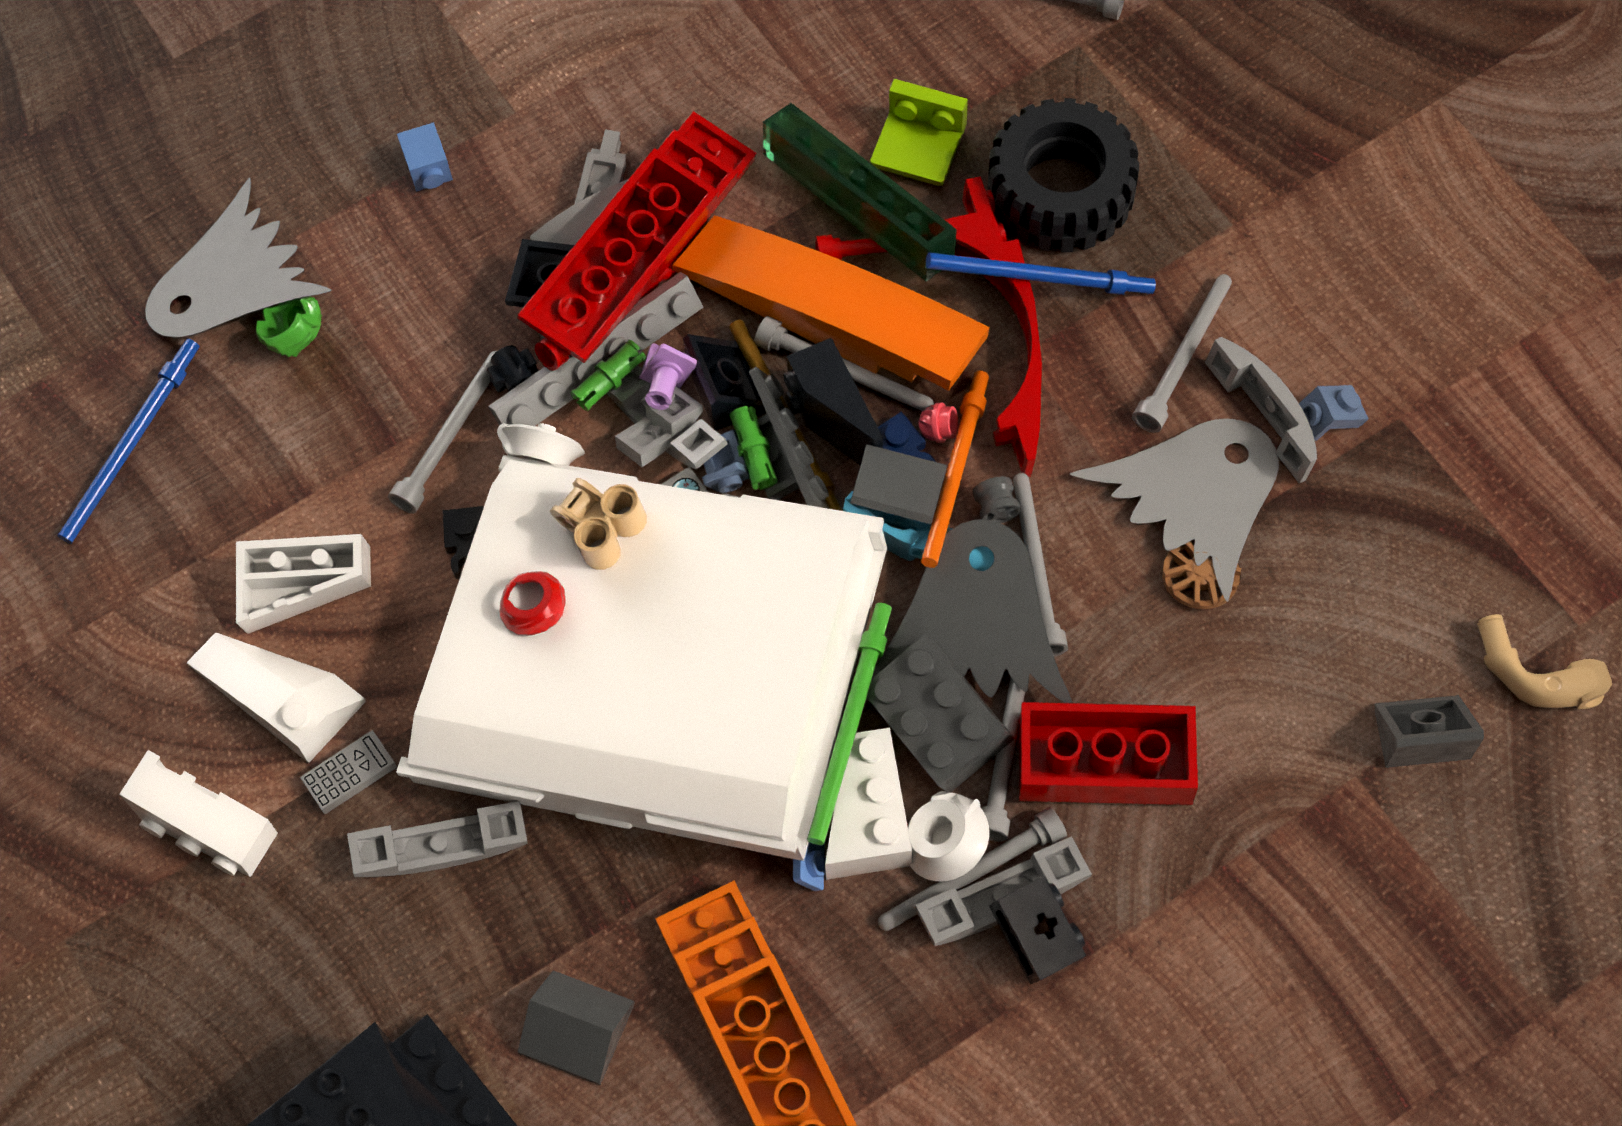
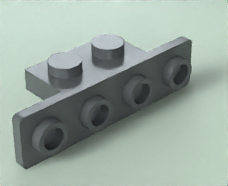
M757 367L749 371L750 376L767 412L766 415L758 419V423L763 437H766L769 441V458L778 480L775 485L765 489L768 498L780 500L800 488L807 505L829 509L825 500L829 497V492L822 479L814 475L810 466L814 462L813 456L807 445L798 439L795 430L799 428V425L791 410L783 405L780 397L784 395V391L780 382L773 374L767 375Z

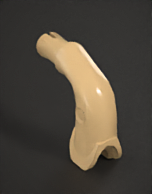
M1489 615L1481 618L1477 623L1487 654L1484 657L1485 665L1519 700L1533 707L1566 708L1576 706L1578 710L1590 709L1603 701L1604 694L1612 686V680L1606 664L1596 659H1583L1572 662L1568 665L1567 669L1546 674L1527 672L1521 665L1517 649L1511 647L1502 615Z

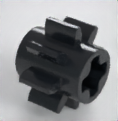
M514 345L503 347L495 352L491 357L493 366L487 368L490 375L489 378L498 393L504 389H507L509 392L539 371L536 366L537 362L530 350L526 348L519 352L518 348Z

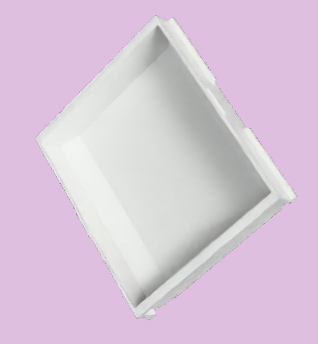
M503 455L498 468L500 473L491 485L414 713L408 758L401 757L396 773L399 776L409 777L414 783L508 802L520 801V804L572 814L581 820L626 829L637 827L804 861L809 844L807 840L838 735L859 656V644L862 634L866 630L887 551V544L882 530L884 519L749 495H742L738 498L638 481L637 477L562 464L554 465L544 461ZM576 478L587 481L602 494L609 487L616 484L631 486L637 492L646 512L647 523L639 534L632 537H617L621 554L618 561L610 568L604 570L591 568L585 562L575 543L574 533L563 527L550 513L551 508L554 505L559 506L573 490L572 483ZM625 507L621 509L617 514H624L631 509V507ZM605 539L595 541L590 547L601 545ZM542 571L551 574L558 579L565 589L566 604L560 620L545 632L535 635L516 634L507 629L500 618L499 612L500 600L506 585L518 574ZM537 583L517 584L510 592L508 600L511 601L514 607L520 610H529L541 602L544 591L542 586Z

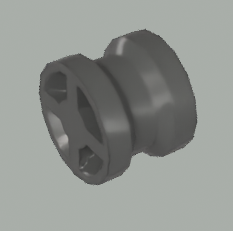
M1009 477L990 478L974 487L972 493L974 500L981 505L979 513L981 519L1005 523L1015 518L1021 512L1019 501L1012 496L1014 486Z

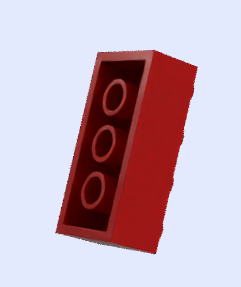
M1021 702L1019 718V801L1193 805L1198 790L1196 706Z

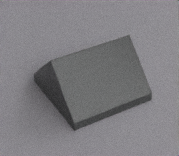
M867 444L850 503L932 524L947 465Z
M1459 695L1375 703V716L1386 768L1469 760L1473 757L1484 739V730Z
M553 970L529 1001L518 1054L601 1085L635 1002Z

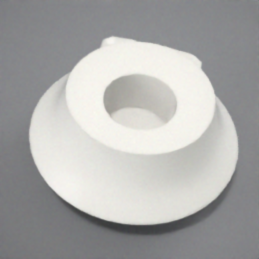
M504 423L497 429L498 437L508 456L569 466L571 462L585 454L578 442L555 432L556 428L548 424L540 423L536 427Z
M940 791L933 795L931 801L916 811L908 824L912 847V863L909 865L919 876L938 882L957 879L972 870L984 855L989 840V825L986 815L980 808L979 800H972L963 795Z

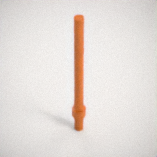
M979 370L974 372L969 392L964 394L961 402V421L921 559V563L928 568H935L938 565L977 420L984 414L987 403L984 395L989 381V375L985 371Z

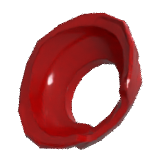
M535 571L518 574L510 580L502 593L499 610L500 618L505 627L516 634L535 635L545 632L556 625L563 615L566 604L565 589L558 579L547 572ZM532 582L541 585L544 591L543 598L532 609L520 610L514 607L511 601L508 600L510 592L517 584Z

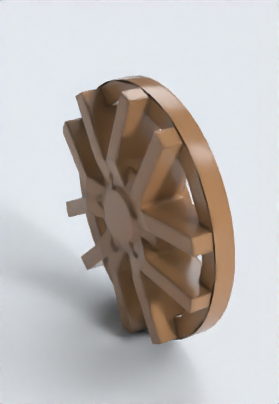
M1195 540L1170 550L1163 563L1162 579L1167 591L1174 599L1185 606L1195 609H1212L1227 602L1223 595L1219 598L1217 597L1216 587L1219 588L1215 576L1212 559L1208 557L1200 566L1196 565L1194 559ZM1185 549L1191 559H1187L1179 552ZM1172 559L1179 565V567L1170 569V563ZM1239 563L1235 571L1229 600L1235 595L1241 579ZM1184 576V580L1173 585L1171 578ZM1193 588V599L1180 593V591ZM1208 590L1210 600H1200V591Z

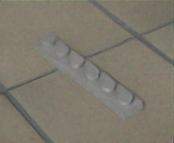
M680 272L639 300L585 363L570 354L569 360L558 369L552 371L543 367L490 404L488 407L499 426L504 423L508 425L524 424L536 426L573 400L570 392L596 371L594 366L601 360L606 362L626 344V341L629 339L634 341L641 348L637 351L640 353L704 308L688 276Z

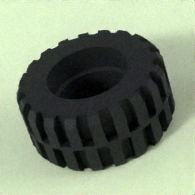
M1053 98L1041 101V106L1038 107L1030 104L1020 110V117L1016 114L1012 115L1004 123V129L997 132L993 140V148L990 150L988 190H991L994 197L995 217L1002 218L1001 223L1008 233L1012 234L1016 231L1019 241L1030 245L1032 241L1039 244L1038 249L1049 252L1051 247L1061 248V253L1073 252V247L1081 246L1082 250L1094 247L1098 238L1101 242L1109 239L1114 235L1115 228L1118 229L1123 226L1128 218V212L1132 210L1139 175L1138 149L1136 143L1130 140L1131 133L1122 123L1117 125V117L1109 111L1105 110L1103 113L1098 111V105L1087 101L1085 105L1078 104L1076 99L1064 98V102H1054ZM1070 159L1085 165L1095 174L1098 180L1089 187L1079 191L1056 192L1039 185L1031 178L1028 172L1043 161Z

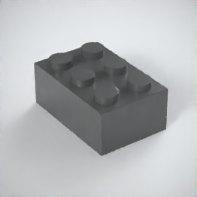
M926 634L871 680L867 694L868 700L936 784L946 792H953L1015 739L940 647Z

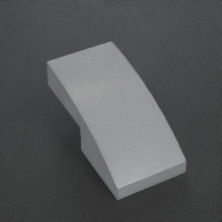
M677 386L674 389L669 408L657 410L646 404L647 417L615 435L616 448L641 467L647 465L671 447L670 442L690 428L703 412V405Z

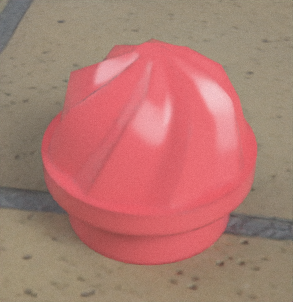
M939 402L923 410L918 420V426L923 436L937 443H944L947 439L956 438L958 431L956 408Z

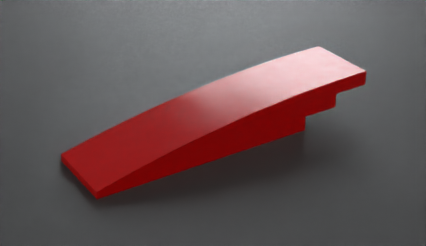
M693 111L678 131L674 129L658 150L654 148L519 312L517 319L585 363L702 227L755 161L757 153Z

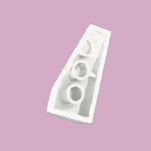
M216 632L187 662L188 666L308 763L366 702L364 697L333 673Z

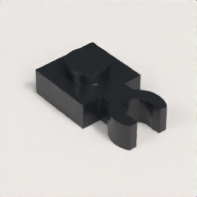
M484 506L443 510L444 546L447 554L455 553L450 565L456 579L461 577L460 570L466 562Z

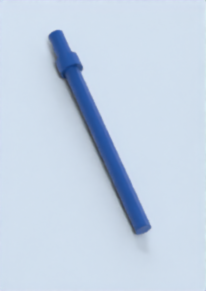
M930 252L926 257L927 269L1101 288L1110 294L1123 295L1126 291L1153 294L1156 288L1154 278L1128 276L1126 271L1110 269L1107 273Z
M186 338L171 362L167 361L157 375L159 381L62 527L58 534L59 538L67 543H73L172 389L179 388L187 375L185 370L200 348L199 344Z

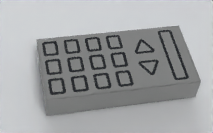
M371 730L300 778L323 813L327 814L397 768L374 731Z

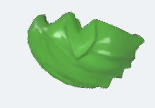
M309 296L264 308L262 310L264 321H257L256 334L259 342L265 345L268 350L287 357H297L299 352L307 347L319 332L322 315L318 301L314 297Z

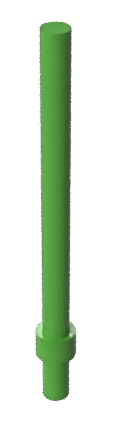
M876 603L869 629L863 632L858 650L861 652V656L807 838L810 843L816 845H824L876 662L878 658L883 656L887 638L884 635L892 607L885 603Z

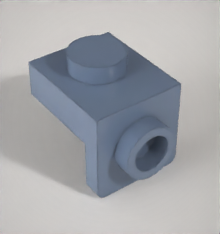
M1352 385L1317 386L1299 403L1310 424L1315 441L1330 429L1359 428L1369 419L1361 404V399Z
M734 429L721 434L726 439L728 445L704 463L707 475L702 477L704 485L720 493L735 491L742 487V481L750 478L743 456L739 457L737 451L739 442Z

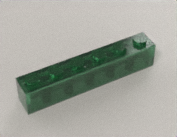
M789 103L763 121V154L924 281L927 282L942 271L926 268V257L929 252L955 255L956 228L794 104Z

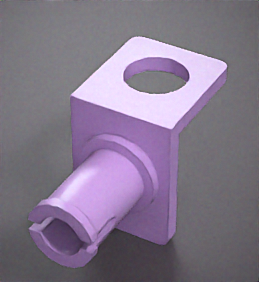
M653 343L648 349L639 376L640 379L651 383L648 394L645 397L647 404L657 410L669 408L675 387L681 388L696 367L697 360L666 344L659 346Z

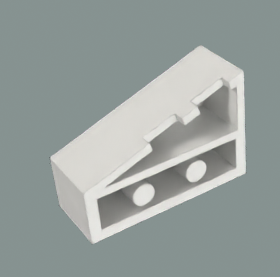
M361 534L236 542V623L247 634L371 587L370 546Z
M890 727L858 732L855 735L834 808L825 861L826 880L909 867V864L912 863V847Z
M148 750L119 794L142 820L139 826L158 838H162L166 833L178 839L175 845L195 857H198L200 852L214 858L211 863L229 875L234 876L238 870L251 877L278 834L270 821L222 792L218 795L195 783L196 777L186 771L179 775L167 769L159 760L160 756Z

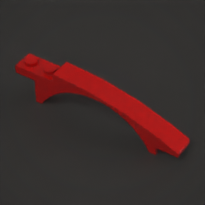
M981 176L966 179L962 201L967 214L931 222L929 234L931 252L1025 263L1019 239L1007 241L1003 224L996 222L993 214L995 213V201L991 190H985ZM982 275L1001 292L1012 307L1021 325L1027 350V373L1024 382L1009 406L996 418L998 428L993 432L992 436L996 446L1012 444L1021 473L1031 477L1040 432L1042 357L1035 299L1030 280Z

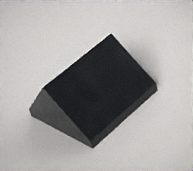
M522 239L505 298L506 305L524 307L574 245Z
M687 334L683 338L685 354L697 360L691 377L714 430L717 431L733 425L730 418L731 412L743 406L748 408L753 406L757 416L767 413L749 371L751 369L736 341Z

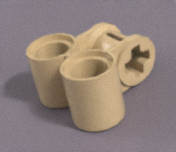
M576 478L572 483L573 490L559 506L554 505L550 513L563 527L574 533L575 543L585 562L591 568L596 570L610 568L618 561L621 554L617 537H632L639 534L647 523L646 512L637 492L631 486L616 484L609 487L602 494L587 481ZM631 507L628 512L617 514L621 509ZM605 539L601 545L590 547L595 541Z

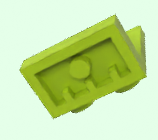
M894 79L889 90V114L870 159L871 167L942 186L967 124L968 99Z

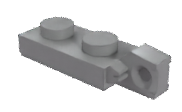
M605 129L600 150L592 148L591 152L587 153L575 204L609 186L623 181L626 169V154L619 153L621 147L620 132Z

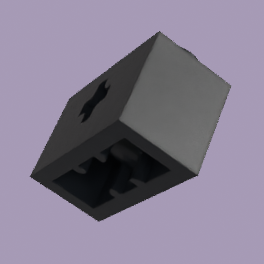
M1044 876L989 905L1030 985L1041 981L1086 956L1082 949L1085 946L1082 933L1073 922L1069 924L1061 909L1064 906V902L1060 892L1053 883L1048 884ZM1045 922L1048 930L1043 934L1036 935L1033 927Z

